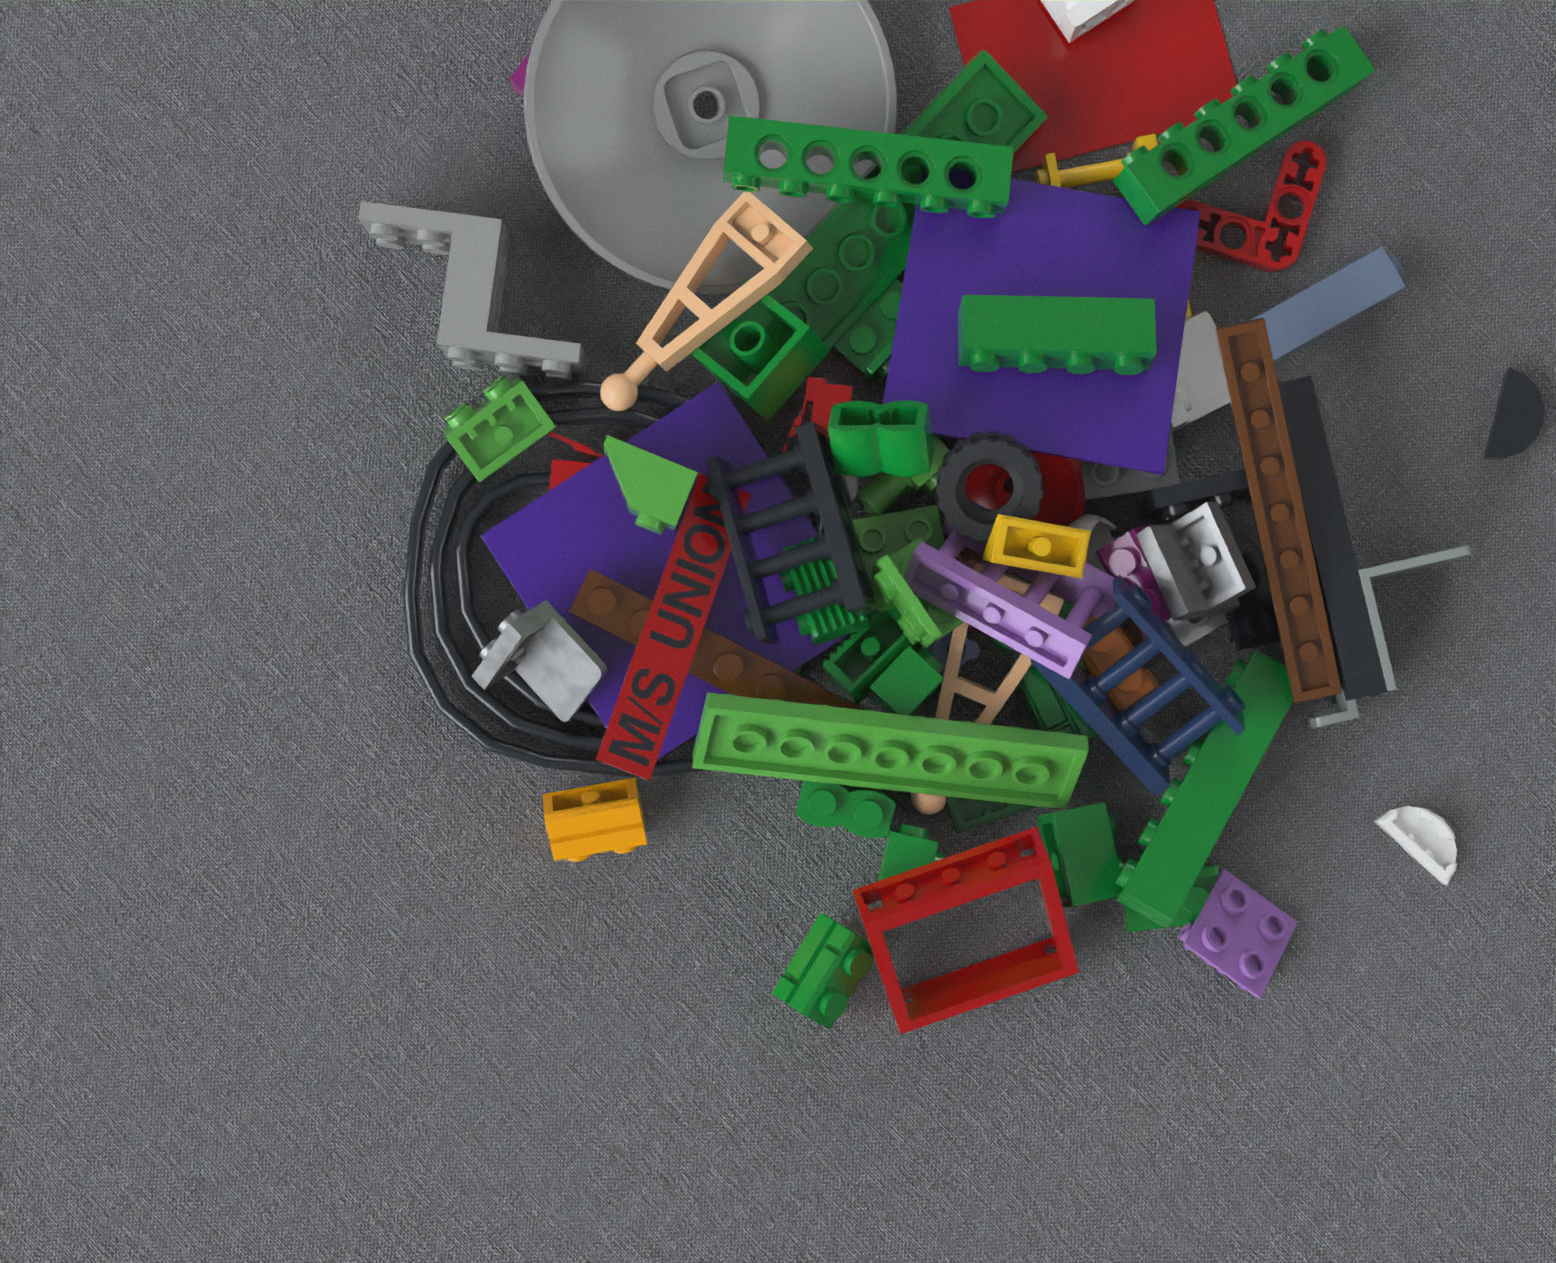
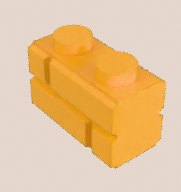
M636 777L543 794L544 819L554 861L567 859L571 862H579L589 858L591 854L608 851L623 854L633 851L637 846L647 844L645 819Z

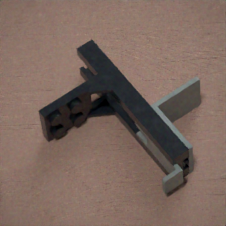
M1310 375L1280 382L1278 386L1342 690L1341 694L1331 695L1332 704L1337 703L1339 712L1308 719L1311 729L1360 718L1355 699L1368 698L1369 696L1379 695V693L1397 690L1371 580L1450 563L1471 555L1470 546L1466 545L1358 570ZM1245 469L1153 489L1141 499L1144 517L1157 516L1159 523L1180 519L1193 511L1192 507L1201 506L1206 502L1217 501L1221 509L1231 507L1232 503L1238 502L1239 499L1252 502Z

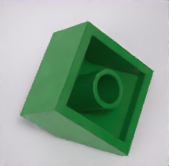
M747 278L742 285L749 281V279ZM767 294L690 353V355L740 400L766 421H769L830 350L807 324Z

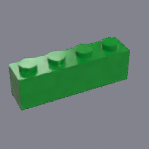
M963 295L958 311L959 366H971V369L977 372H992L1000 367H1019V370L1025 373H1040L1047 370V368H1067V371L1073 374H1087L1095 371V369H1114L1117 374L1135 375L1143 370H1149L1157 353L1155 299Z

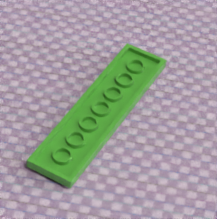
M707 692L693 750L692 768L1066 810L1089 752L1088 736L1067 734L1065 732L1023 729L1015 726L1006 727L970 721H953L924 716L883 713L874 710L866 711L829 705H813L778 699L769 700Z

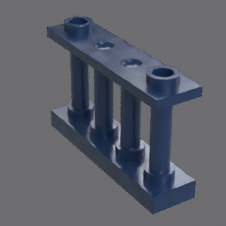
M1119 575L1113 580V599L1117 603L1083 629L1092 634L1085 652L1129 618L1137 624L1148 638L1097 677L1094 675L1087 677L1077 666L1070 679L1033 659H1031V663L1156 797L1170 786V759L1222 720L1237 735L1245 730L1243 710L1246 707L1236 691L1230 686L1223 689L1152 611L1151 607L1153 604L1146 592L1136 583L1130 586ZM1162 652L1179 672L1128 711L1125 709L1118 711L1108 700V692ZM1193 686L1210 706L1161 743L1153 742L1149 744L1139 734V726Z

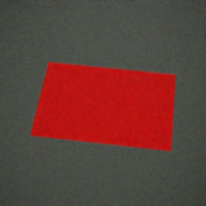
M975 0L949 7L964 66L980 50H986L1048 116L1013 154L1011 173L1042 165L1045 154L1055 153L1056 161L1132 142L1140 136L1162 134L1180 121L1184 127H1187L1197 120L1194 116L1195 112L1208 102L1217 98L1222 104L1233 97L1230 90L1237 85L1214 0H1135L1070 43L1041 0Z

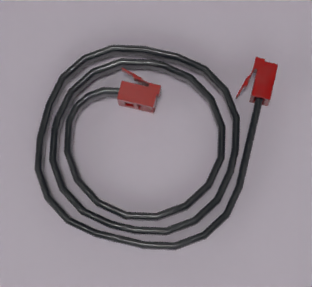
M807 377L805 402L802 412L795 418L788 438L797 435L795 427L801 426L807 404H812L811 422L813 421L825 428L829 437L828 424L832 406L843 402H850L853 386L826 384V379ZM582 380L530 385L527 387L537 401L577 397L601 398L600 389L603 382ZM637 386L638 396L636 402L654 403L675 410L692 399L656 387ZM607 406L546 412L556 427L610 422L629 424L646 429L661 419L660 417L631 408L624 411H615ZM548 432L550 437L572 445L576 452L598 459L604 456L595 453L589 446L553 432ZM447 440L428 463L410 521L403 586L408 654L437 710L485 750L549 769L639 777L595 760L596 758L548 754L495 738L451 702L425 653L420 605V586L427 523L443 472L458 455ZM758 441V443L760 444V446L762 447V449L764 450V452L766 453V455H767L768 458H769V455H768V453L766 452V450H765L763 444H761V443ZM785 443L782 453L787 451V443ZM552 459L551 471L518 474L487 490L464 518L454 551L460 613L480 651L492 641L476 610L471 551L480 524L501 501L526 489L549 487L550 491L592 463ZM467 467L449 489L431 547L429 582L434 634L463 689L511 729L570 747L599 750L604 736L573 733L521 717L488 689L484 690L472 677L473 672L450 631L445 578L447 552L464 497L478 481ZM812 512L811 524L820 536V534L825 533L820 515L816 516ZM805 664L798 667L793 672L802 676ZM515 670L502 678L537 708L553 712ZM581 707L573 717V719L592 725H604L595 710ZM696 734L695 736H693L692 738H690L689 740H687L686 742L682 743L681 745H683V744H685V743L691 741L692 739L696 738V737H697V734ZM693 758L658 761L651 776L702 772L704 770L692 768Z

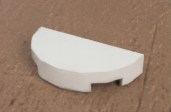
M1404 806L1388 810L1374 820L1377 825L1443 885L1448 884L1457 867V848L1454 841L1456 839L1455 834L1442 817L1426 808Z

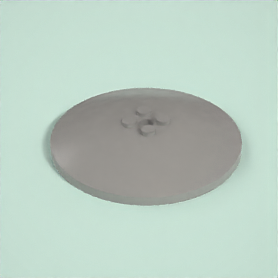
M552 0L534 38L526 69L524 119L528 145L537 174L556 211L569 228L591 250L608 263L631 276L668 289H672L716 221L743 193L732 189V183L723 182L729 115L895 133L897 91L894 67L888 43L879 20L868 0ZM704 91L711 93L717 100V110L709 119L700 118L695 113L693 107L695 97ZM767 150L759 157L762 164L768 168H778L786 162L784 155L777 150ZM814 155L807 160L810 170L818 174L827 173L833 168L829 158L823 155ZM869 160L859 161L854 165L855 172L861 177L874 162ZM760 187L759 192H750L803 238L837 203L827 200L826 194L807 192L806 197L795 198L779 194L778 188ZM730 239L695 293H733L747 278L750 280L764 268Z

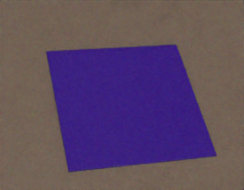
M923 169L920 183L927 179ZM957 170L949 174L950 183L955 188L965 190L973 186V180L967 172ZM1011 179L1009 201L1004 213H996L994 218L971 217L967 215V209L949 208L947 213H930L922 211L920 204H916L883 404L904 400L928 404L933 435L965 440L970 437V434L976 432L985 434L988 431H997L1001 435L1006 436L1007 433L1014 436L1016 441L1019 443L1023 442L1029 447L1030 452L1163 475L1200 211L1175 207L1145 227L1125 198ZM963 295L1155 299L1157 353L1149 370H1143L1135 375L1117 374L1114 369H1095V371L1087 374H1073L1068 372L1067 368H1047V370L1040 373H1025L1020 371L1019 367H1000L992 372H977L972 370L971 366H959L958 311Z
M719 381L625 441L630 445L698 472L674 531L665 527L662 535L635 524L638 516L629 512L606 455H604L480 535L528 610L547 600L605 663L607 674L587 700L606 729L636 646L574 615L568 609L590 568L654 599L699 472L704 475L711 473L707 458L716 455L730 462L732 470L768 458ZM779 474L738 488L751 495L745 515L794 498ZM806 515L750 533L757 560L780 553L782 549L791 547L794 544H800L803 541L819 537ZM731 550L705 627L791 671H794L847 636L845 635L814 646L810 634L803 637L800 635L793 618L775 624L780 639L779 643L770 645L758 641L756 636L753 637L749 633L745 624L743 611L748 606L733 551ZM778 574L763 578L770 606L796 597L794 591L785 593ZM868 613V620H871V615ZM688 673L657 760L698 734L707 692L717 694L729 693Z

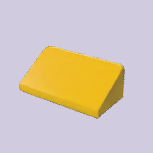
M998 514L982 560L1082 579L1091 531Z

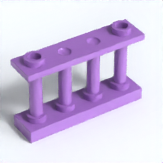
M970 500V501H971L974 505H976L977 507L982 508V509H987V508H985V507L979 505L978 503H976V502ZM946 520L942 526V531L948 538L939 550L921 541L913 552L903 576L915 595L1068 679L1076 670L1092 637V634L1082 629L1089 617L1093 615L1098 618L1117 603L1113 599V580L1115 578L1086 562L1082 579L988 562L981 573H978L955 559L965 546L983 555L988 541L982 540L981 543L973 541L967 535L963 537L956 532V528L952 524L949 526ZM1007 569L1032 582L1023 596L997 583ZM1049 592L1065 598V601L1074 605L1065 620L1040 606Z

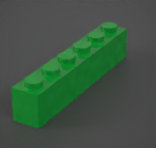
M1257 650L1253 652L1247 662L1238 659L1225 682L1233 687L1232 689L1236 691L1245 704L1246 709L1243 710L1245 730L1237 735L1222 720L1208 731L1204 741L1197 739L1190 745L1182 760V763L1189 766L1182 781L1174 777L1171 780L1170 786L1166 789L1160 800V803L1167 806L1160 821L1153 818L1149 820L1137 842L1145 846L1138 861L1135 862L1129 858L1115 882L1123 887L1116 901L1164 928H1167L1175 919L1293 702L1286 666Z

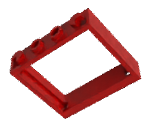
M1036 827L852 890L900 1034L1079 973L1051 860ZM1032 848L1033 854L1021 857V851ZM1038 879L1052 938L904 989L900 988L882 932ZM879 900L882 901L883 906L869 910L868 904ZM1056 948V952L1047 955V951ZM913 998L912 1002L905 1004V1000Z

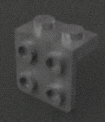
M545 600L524 614L520 610H516L502 621L498 627L501 635L492 640L480 652L479 656L483 661L472 677L485 690L515 670L561 721L567 722L578 713L605 677L607 667L566 620Z

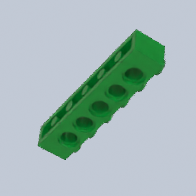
M1342 25L1330 34L1325 29H1321L1301 44L1304 51L1295 57H1292L1289 51L1284 53L1265 68L1268 74L1258 81L1254 75H1250L1230 90L1233 97L1221 104L1217 98L1213 99L1195 112L1194 116L1197 120L1187 127H1184L1180 121L1163 132L1158 137L1160 144L1150 151L1143 145L1126 156L1121 161L1125 168L1113 182L1146 227L1359 87L1375 72L1376 69L1347 28ZM1307 68L1317 73L1320 82L1310 77ZM1271 91L1278 93L1283 98L1285 105L1276 102L1272 97ZM1235 114L1247 120L1249 129L1242 127L1237 122ZM1199 138L1209 141L1214 152L1206 151L1200 145ZM1162 161L1171 163L1176 168L1178 176L1168 174L1163 168Z
M729 115L723 182L732 183L731 188L741 192H759L760 187L778 188L779 194L787 197L802 198L807 196V192L826 194L827 200L839 203L854 202V197L873 199L874 205L884 208H899L901 203L904 202L920 204L922 211L930 213H947L949 208L967 209V215L987 219L994 218L996 213H1004L1008 205L1014 147ZM767 150H777L784 155L786 162L781 167L768 168L762 164L759 157ZM814 155H823L829 158L833 168L827 173L818 174L810 170L807 160ZM869 160L878 166L880 173L875 178L864 179L855 172L854 165L859 161ZM909 165L918 166L924 170L927 179L920 184H911L903 178L901 170ZM957 170L965 171L971 176L973 186L965 190L957 189L950 183L949 174Z

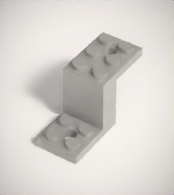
M361 201L358 220L370 237L377 239V245L391 249H404L405 243L423 245L422 250L425 252L449 255L437 345L447 359L453 360L454 367L467 370H481V363L499 366L500 373L513 376H527V370L529 369L546 372V379L560 382H572L574 375L585 377L587 357L581 344L498 333L511 237L502 219Z

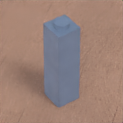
M1382 246L1251 320L1265 319L1273 362L1276 363L1396 296L1406 287L1403 282L1405 272L1396 256L1393 254L1388 255Z

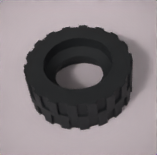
M988 431L985 434H979V432L970 434L969 438L957 441L954 444V448L951 451H947L943 457L942 465L939 466L937 473L936 493L938 506L943 511L946 522L949 526L952 524L956 528L957 533L963 537L967 535L973 541L981 543L982 540L988 541L998 514L1031 520L1034 515L1037 516L1040 510V501L1043 499V483L1039 463L1035 455L1032 456L1029 447L1023 442L1019 443L1015 440L1014 436L1007 433L1006 436L998 434L997 431ZM995 464L1001 466L1010 474L1013 480L1014 488L1011 498L1006 504L997 509L987 510L979 508L969 500L966 494L965 485L969 474L981 465Z

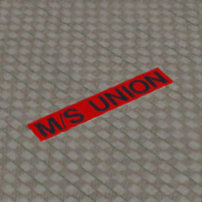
M700 472L595 759L649 781L732 550L719 501H715L712 498L707 486L706 475ZM738 489L745 514L751 494Z

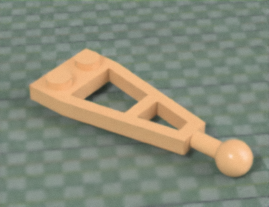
M743 192L713 225L636 342L644 352L624 374H612L603 381L600 389L603 403L615 411L629 409L637 400V386L658 364L666 372L780 285L812 251L813 247L752 193ZM731 239L764 269L716 307L710 309L694 293ZM687 307L699 320L665 347L661 348L660 344L684 308Z
M976 562L973 570L981 573L986 565ZM1006 573L997 582L1021 596L1024 595L1031 585ZM1049 592L1040 606L1058 616L1065 598ZM964 622L955 628L952 633L935 718L949 720L955 692L986 705L974 723L990 725L1032 665L1031 658L1021 653L996 691L958 676L969 625ZM910 793L912 805L923 814H936L947 803L946 796Z

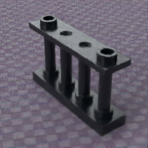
M813 421L795 427L799 442L794 444V449L734 470H732L730 462L716 455L707 458L711 472L706 474L707 486L712 498L715 501H719L748 606L743 611L745 624L753 637L756 636L758 641L770 645L780 642L775 624L838 603L841 607L846 606L847 611L859 616L878 610L840 475L834 470L831 444L827 430ZM799 467L803 471H808L812 487L807 489V494L747 515L744 514L738 488ZM812 512L816 516L820 515L825 533L820 534L819 540L757 560L750 533ZM826 558L828 561L833 560L838 577L833 579V585L770 606L763 578Z

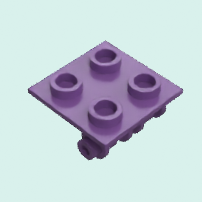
M1223 869L1194 925L1187 923L1181 929L1178 938L1183 941V947L1186 950H1191L1205 960L1207 965L1215 967L1218 973L1225 974L1236 982L1239 988L1247 990L1259 999L1298 922Z

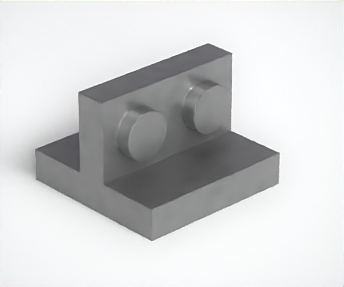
M1217 501L1206 502L1172 524L1148 526L1136 534L1174 621L1226 614L1240 606L1237 598L1256 588Z

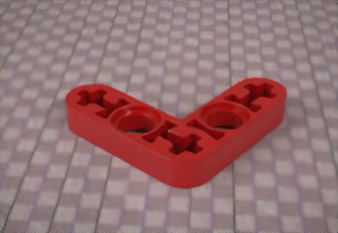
M1302 140L1289 147L1281 160L1263 222L1197 201L1187 200L1176 206L1177 208L1200 211L1199 225L1207 227L1210 224L1211 218L1218 220L1211 232L1210 242L1203 240L1207 231L1198 228L1195 250L1270 273H1280L1287 270L1296 261L1303 243L1326 167L1325 153L1318 144L1312 141ZM1302 153L1309 154V163L1315 165V168L1307 170L1301 185L1284 184V179L1292 183L1296 178L1298 164L1293 162L1292 158L1298 159ZM1301 186H1309L1310 190L1308 191ZM1293 195L1301 201L1303 206L1301 216L1295 219H1287L1281 215L1278 210V201L1282 196ZM1271 222L1282 229L1297 230L1296 235L1290 231L1285 235L1282 249L1289 252L1288 256H1282L1278 262L1271 260L1272 252L1265 249V245L1271 246L1275 242L1280 228H1271ZM1227 225L1240 227L1245 234L1244 245L1238 249L1225 247L1220 239V231L1223 227Z

